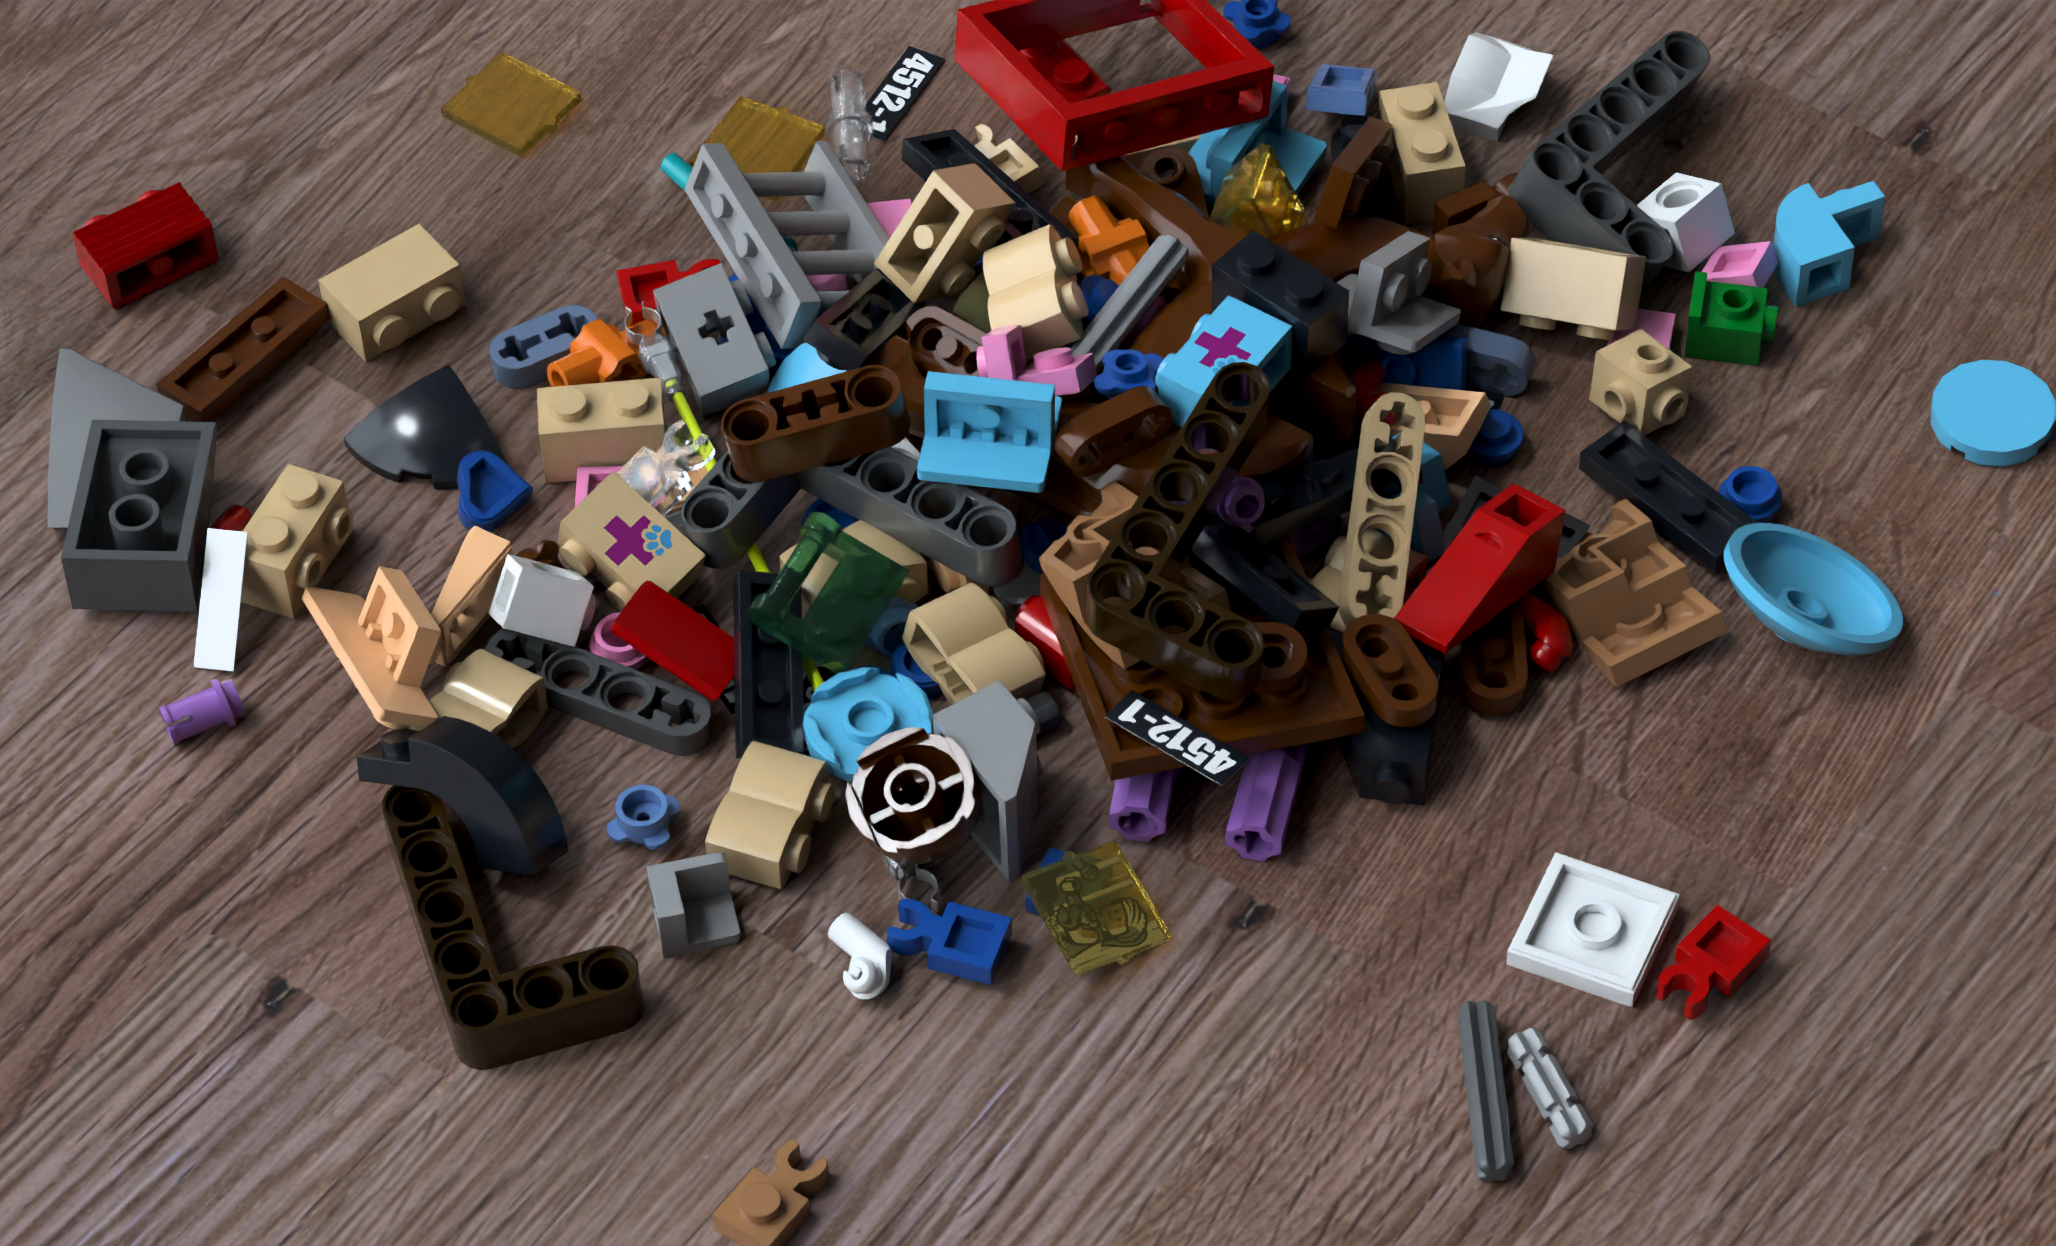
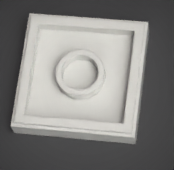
M1555 852L1507 951L1506 965L1632 1008L1679 909L1680 894Z

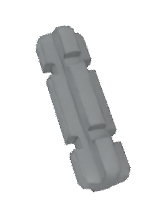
M1530 1027L1523 1032L1514 1033L1508 1039L1509 1047L1507 1054L1516 1070L1525 1073L1521 1079L1544 1120L1553 1123L1549 1129L1556 1142L1564 1149H1571L1578 1144H1585L1592 1137L1593 1123L1585 1108L1581 1104H1575L1578 1096L1556 1057L1552 1054H1547L1551 1048L1542 1032Z

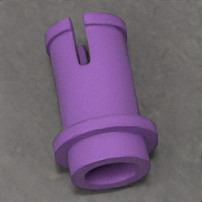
M1237 475L1216 508L1219 517L1229 525L1237 527L1255 522L1264 510V491L1261 485L1254 479Z
M217 678L210 681L211 688L169 705L158 707L162 721L166 725L190 716L184 721L166 727L173 745H177L182 740L227 723L229 728L236 726L235 719L246 715L239 694L231 679L223 683H219Z

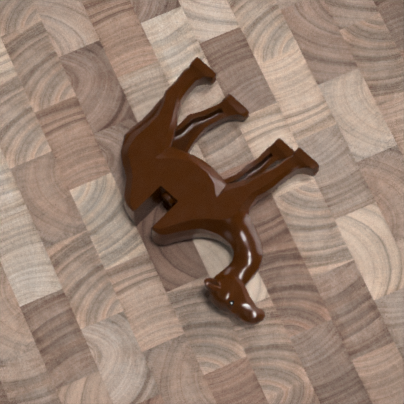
M1123 155L1066 170V189L1083 198L1093 195L1102 197L1113 215L1121 221L1129 217L1132 220L1137 219L1147 234L1150 247L1159 236L1171 234L1188 248V259L1174 275L1175 278H1172L1159 294L1164 296L1166 305L1150 319L1130 347L1131 350L1140 351L1144 355L1148 353L1157 354L1163 360L1170 353L1176 354L1191 338L1192 331L1198 320L1204 314H1212V264L1241 241L1246 234L1210 221L1197 206L1183 195L1146 177ZM1500 195L1488 200L1487 206L1465 223L1445 227L1432 236L1382 218L1346 215L1336 229L1313 221L1268 238V240L1333 281L1338 282L1349 274L1358 275L1361 260L1407 231L1431 238L1426 259L1432 262V271L1427 287L1420 296L1460 309L1461 314L1458 324L1475 328L1493 313L1501 302L1508 268L1511 238H1527L1529 225L1528 213L1514 196ZM1068 196L1064 197L1050 213L1072 233L1080 237L1068 217L1070 210L1079 201ZM1082 272L1076 273L1078 284L1084 279ZM954 314V316H956V317L960 318L961 320L967 322L966 320H964L963 318H961V317L958 316L957 314ZM894 336L865 366L884 365L893 369L899 375L911 420L908 433L924 439V386L926 378L921 376L913 361L910 342L899 336ZM1336 352L1308 377L1291 367L1289 372L1270 392L1265 430L1237 474L1239 477H1250L1257 483L1273 481L1301 470L1309 462L1329 459L1355 448L1357 384ZM1062 399V410L1057 433L1067 421L1103 402ZM1172 423L1168 432L1149 448L1088 477H1078L1073 474L1056 454L1053 447L1045 488L1042 492L1003 490L1031 500L1071 520H1074L1078 515L1090 516L1102 503L1101 489L1113 480L1139 496L1181 430V427ZM1201 449L1198 451L1207 456L1220 454V452L1213 449ZM1178 497L1170 498L1166 501H1184L1187 499Z

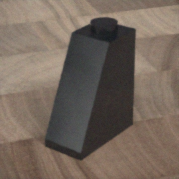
M1329 630L1343 662L1342 646L1344 632ZM1413 640L1438 680V701L1433 716L1417 726L1398 727L1380 719L1343 662L1365 714L1363 733L1337 738L1359 798L1376 799L1389 804H1425L1443 686L1444 653L1424 645L1418 640ZM1369 654L1367 656L1376 658L1380 654Z

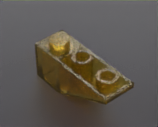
M1261 143L1225 172L1209 220L1246 235L1254 230L1268 239L1307 224V213L1304 212L1305 209L1271 146Z

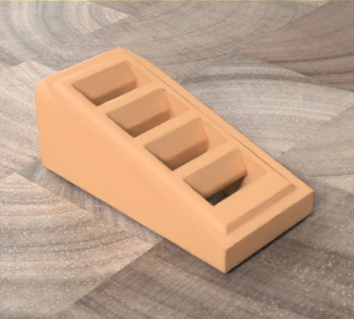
M473 526L468 532L431 613V616L442 631L440 652L435 663L444 667L456 658L490 618L489 610L507 554L513 555L510 541L477 526Z

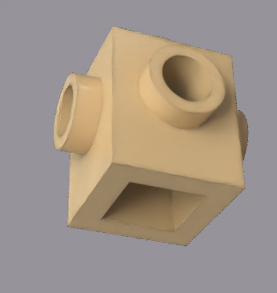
M1640 329L1596 351L1589 400L1621 423L1625 420L1645 436L1664 425L1674 423L1685 415L1689 400L1688 392L1692 366Z

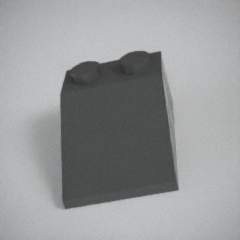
M92 420L61 556L72 609L198 612L207 528H210L217 440L216 422Z

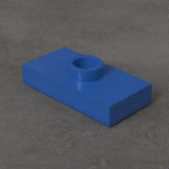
M1359 334L1348 335V342L1342 346L1341 361L1350 373L1361 360L1373 358L1384 366L1385 379L1383 383L1466 391L1467 338L1440 335L1417 352L1406 355L1384 351L1377 346V340Z

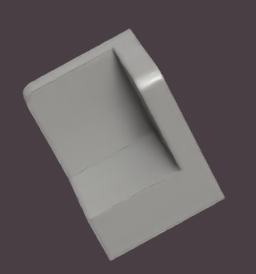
M723 852L646 866L651 905L663 958L735 944L740 941V929L730 890L728 865Z

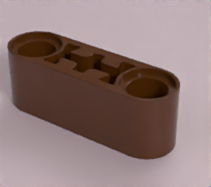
M869 365L743 399L731 405L721 419V429L733 469L739 477L750 482H763L894 446L907 436L911 426L900 377L893 369L884 365Z

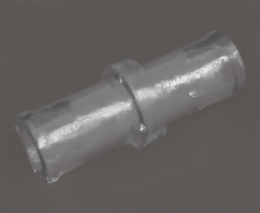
M841 70L838 71L840 88L838 87V77L834 74L828 80L832 113L826 120L827 136L834 142V153L846 169L847 174L854 184L862 182L860 166L862 167V176L866 180L872 174L868 140L874 133L873 118L866 111L865 77L858 71Z

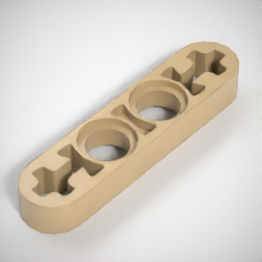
M1390 392L1381 396L1365 413L1362 421L1338 602L1339 614L1346 626L1356 618L1367 615L1366 605L1357 602V600L1369 590L1372 575H1384L1375 585L1374 601L1376 604L1384 606L1377 614L1394 618L1403 606L1425 433V414L1415 399L1400 392ZM1389 412H1394L1397 414L1398 424L1407 428H1404L1395 439L1393 452H1382L1389 444L1390 426L1385 422H1380V420H1383ZM1387 469L1396 474L1401 482L1402 491L1400 496L1395 499H1386L1379 496L1371 486L1370 476L1372 471ZM1371 528L1385 531L1394 543L1392 557L1377 559L1371 556L1363 546L1362 537L1364 531Z

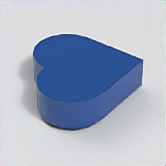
M483 450L471 452L459 464L457 485L461 493L457 513L461 523L469 530L473 526H477L488 532L493 531L532 498L533 487L492 452Z

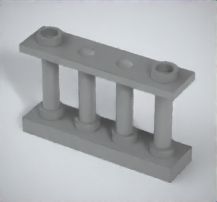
M816 141L804 172L743 173L738 168L724 143L702 144L685 187L686 194L738 279L741 280L746 292L781 349L797 348L805 343L803 339L817 317L821 316L850 291L817 292L806 275L853 274L859 283L873 270L878 268L874 262L889 240V237L827 141ZM804 196L813 211L767 212L757 197ZM828 234L837 250L792 252L781 236Z

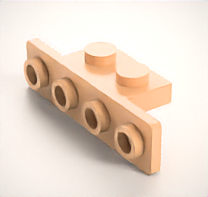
M379 566L366 601L356 594L307 586L302 596L303 602L373 713L374 718L384 726L395 730L410 729L411 726L426 728L437 721L438 715L420 686L428 665L433 664L439 655L442 631L403 571Z

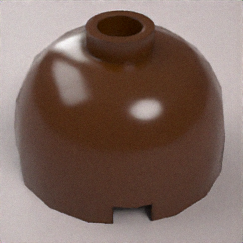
M908 727L887 733L864 749L856 761L860 767L853 776L852 786L849 781L847 783L845 796L851 820L871 847L897 862L923 864L945 858L965 843L978 823L983 800L978 776L974 772L970 758L957 741L945 734L944 738L938 734H928L924 728Z

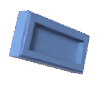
M1322 64L1319 66L1307 89L1306 110L1365 116L1376 92L1377 72L1374 69Z

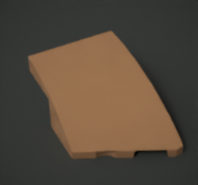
M1113 480L1101 489L1102 503L1090 516L1078 515L1067 527L1066 534L1054 541L1041 555L1039 561L1043 572L1054 590L1083 630L1114 662L1123 669H1127L1141 661V659L1102 641L1092 634L1086 623L1087 581L1090 573L1138 498L1136 494ZM1140 547L1135 550L1143 555L1159 553L1157 549L1151 547ZM1187 555L1171 582L1231 611L1226 589L1193 568ZM1109 597L1103 600L1113 606L1129 603L1120 597ZM1177 625L1161 628L1164 632L1173 635L1181 634L1185 630Z
M1627 499L1617 502L1612 507L1613 520L1599 534L1587 532L1568 554L1557 559L1555 571L1543 580L1556 607L1568 620L1571 631L1582 648L1616 688L1728 632L1722 611L1692 586L1687 566L1658 542L1652 520Z

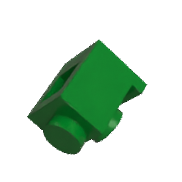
M1695 271L1685 357L1758 366L1761 341L1774 343L1778 306L1766 305L1768 288L1707 281L1706 272Z

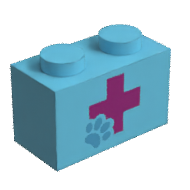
M1229 295L1211 315L1208 313L1204 314L1196 323L1191 338L1176 354H1168L1156 373L1155 385L1158 387V395L1172 410V423L1182 428L1215 374L1222 367L1234 362L1250 363L1263 370L1269 379L1271 392L1291 369L1292 325ZM1241 400L1229 402L1231 405L1238 407L1251 405Z

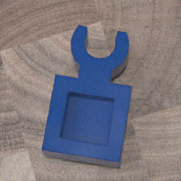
M914 899L900 900L898 904L899 921L916 927L910 930H902L889 926L886 932L887 944L892 949V952L910 956L925 951L927 952V963L930 970L989 985L992 984L1012 936V917L953 902H948L943 916L931 914L930 909L920 901Z

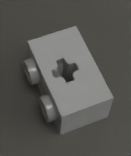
M722 263L653 290L656 311L661 317L664 330L703 417L728 408L740 400L758 396L768 391L770 385L769 368L776 366L774 354L763 331L753 335L745 317L753 313L747 292L740 279L732 282L729 281ZM718 331L723 339H727L728 342L717 345L716 340L713 337H709L708 334Z

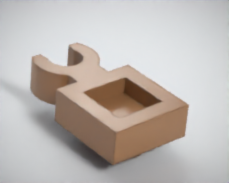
M793 1139L786 1142L776 1154V1170L770 1176L753 1167L713 1213L714 1230L740 1246H784L811 1215L809 1199L806 1197L818 1193L827 1184L829 1179L828 1160L821 1156L810 1169L804 1171L795 1170L793 1167L801 1159L800 1146Z

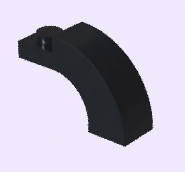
M443 716L419 732L412 729L387 732L381 736L379 743L356 756L359 781L422 789L438 796L449 804L461 817L470 832L475 846L477 865L480 869L534 876L569 851L566 834L556 805L537 773L510 745L480 726L458 718Z

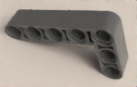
M1671 31L1665 34L1535 146L1509 186V196H1514L1528 213V220L1552 241L1645 256L1646 263L1640 297L1646 293L1671 257L1673 243L1670 236L1659 224L1604 178L1602 174L1682 105L1709 65L1710 53L1707 46L1698 37L1685 31Z
M892 447L763 482H750L739 477L733 469L727 450L686 497L681 508V517L688 539L706 555L703 566L712 569L726 568L739 561L801 489L847 514L865 521L892 538L981 585L1000 587L1011 583L1020 575L1024 567L1023 550L1016 520L1012 512L964 485L918 479V461Z

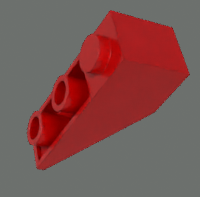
M1512 483L1475 511L1394 619L1402 624L1409 635L1418 639L1424 645L1433 647L1446 654L1555 571L1566 510Z

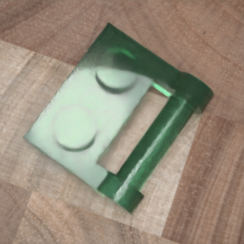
M812 512L800 528L802 536L800 542L766 594L762 593L756 596L747 610V616L754 625L838 674L849 670L903 585L909 570L842 531L841 526L830 516L821 512ZM822 553L839 563L803 619H800L791 614L787 607Z

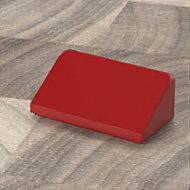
M647 580L642 583L610 626L611 632L711 701H717L734 678V637L652 581Z

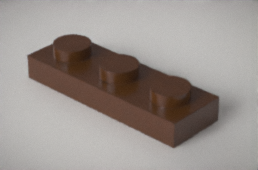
M1372 116L1368 118L1332 164L1314 221L1336 229L1349 212L1359 213L1365 197H1371L1378 179L1383 181L1391 164L1395 147L1386 143L1393 124Z
M280 278L156 384L158 393L184 405L185 417L193 422H212L330 320L327 303L287 278Z

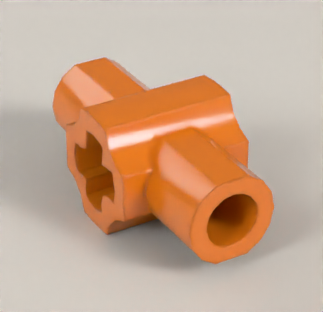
M1093 195L1080 200L1070 210L1069 220L1080 236L1078 237V252L1082 261L1081 272L1084 278L1089 275H1098L1112 280L1120 286L1150 248L1147 234L1137 219L1132 220L1130 217L1118 222L1104 199L1100 196Z
M600 318L582 327L580 334L570 343V354L548 365L547 377L551 387L638 380L647 375L648 366L644 359L643 346L631 343L626 337L625 329L619 331L613 324H606ZM646 319L628 327L632 332L644 335L645 348L657 345L655 343L654 330L658 327V324L655 321ZM662 326L661 338H663L670 347V341L664 330V327Z

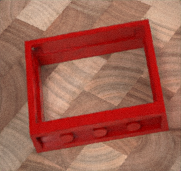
M993 0L958 9L954 60L1061 171L1258 120L1269 115L1275 66L1206 0H1151L1150 3L1140 5V0ZM1154 17L1206 69L1070 104L1032 66L1019 50ZM1077 135V144L1072 145L1075 144V136Z

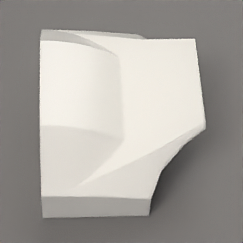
M1477 32L1468 35L1451 74L1444 101L1453 130L1498 141L1508 116L1521 105L1536 99L1554 55L1535 52L1532 49Z

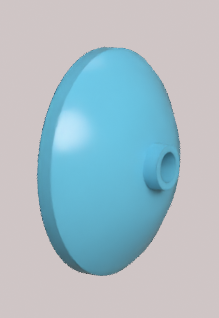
M1752 523L1735 530L1726 544L1724 563L1733 587L1753 614L1784 641L1817 652L1861 656L1889 648L1899 635L1903 626V615L1896 598L1888 587L1859 560L1828 541L1805 531L1784 525Z

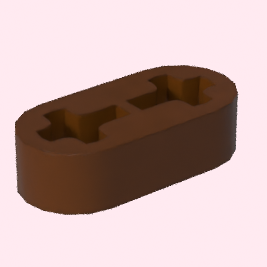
M1137 386L1067 421L1057 433L1053 447L1056 454L1073 474L1078 477H1088L1158 442L1168 432L1172 424L1173 413L1154 389L1149 386Z

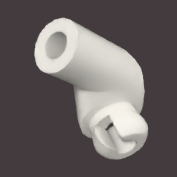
M851 913L841 914L830 926L828 938L851 956L849 971L843 972L844 984L855 997L859 999H872L879 996L889 984L893 957L892 949Z

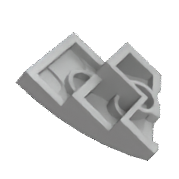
M60 349L51 418L47 528H68L92 420L185 422V406L80 355V353L74 350Z

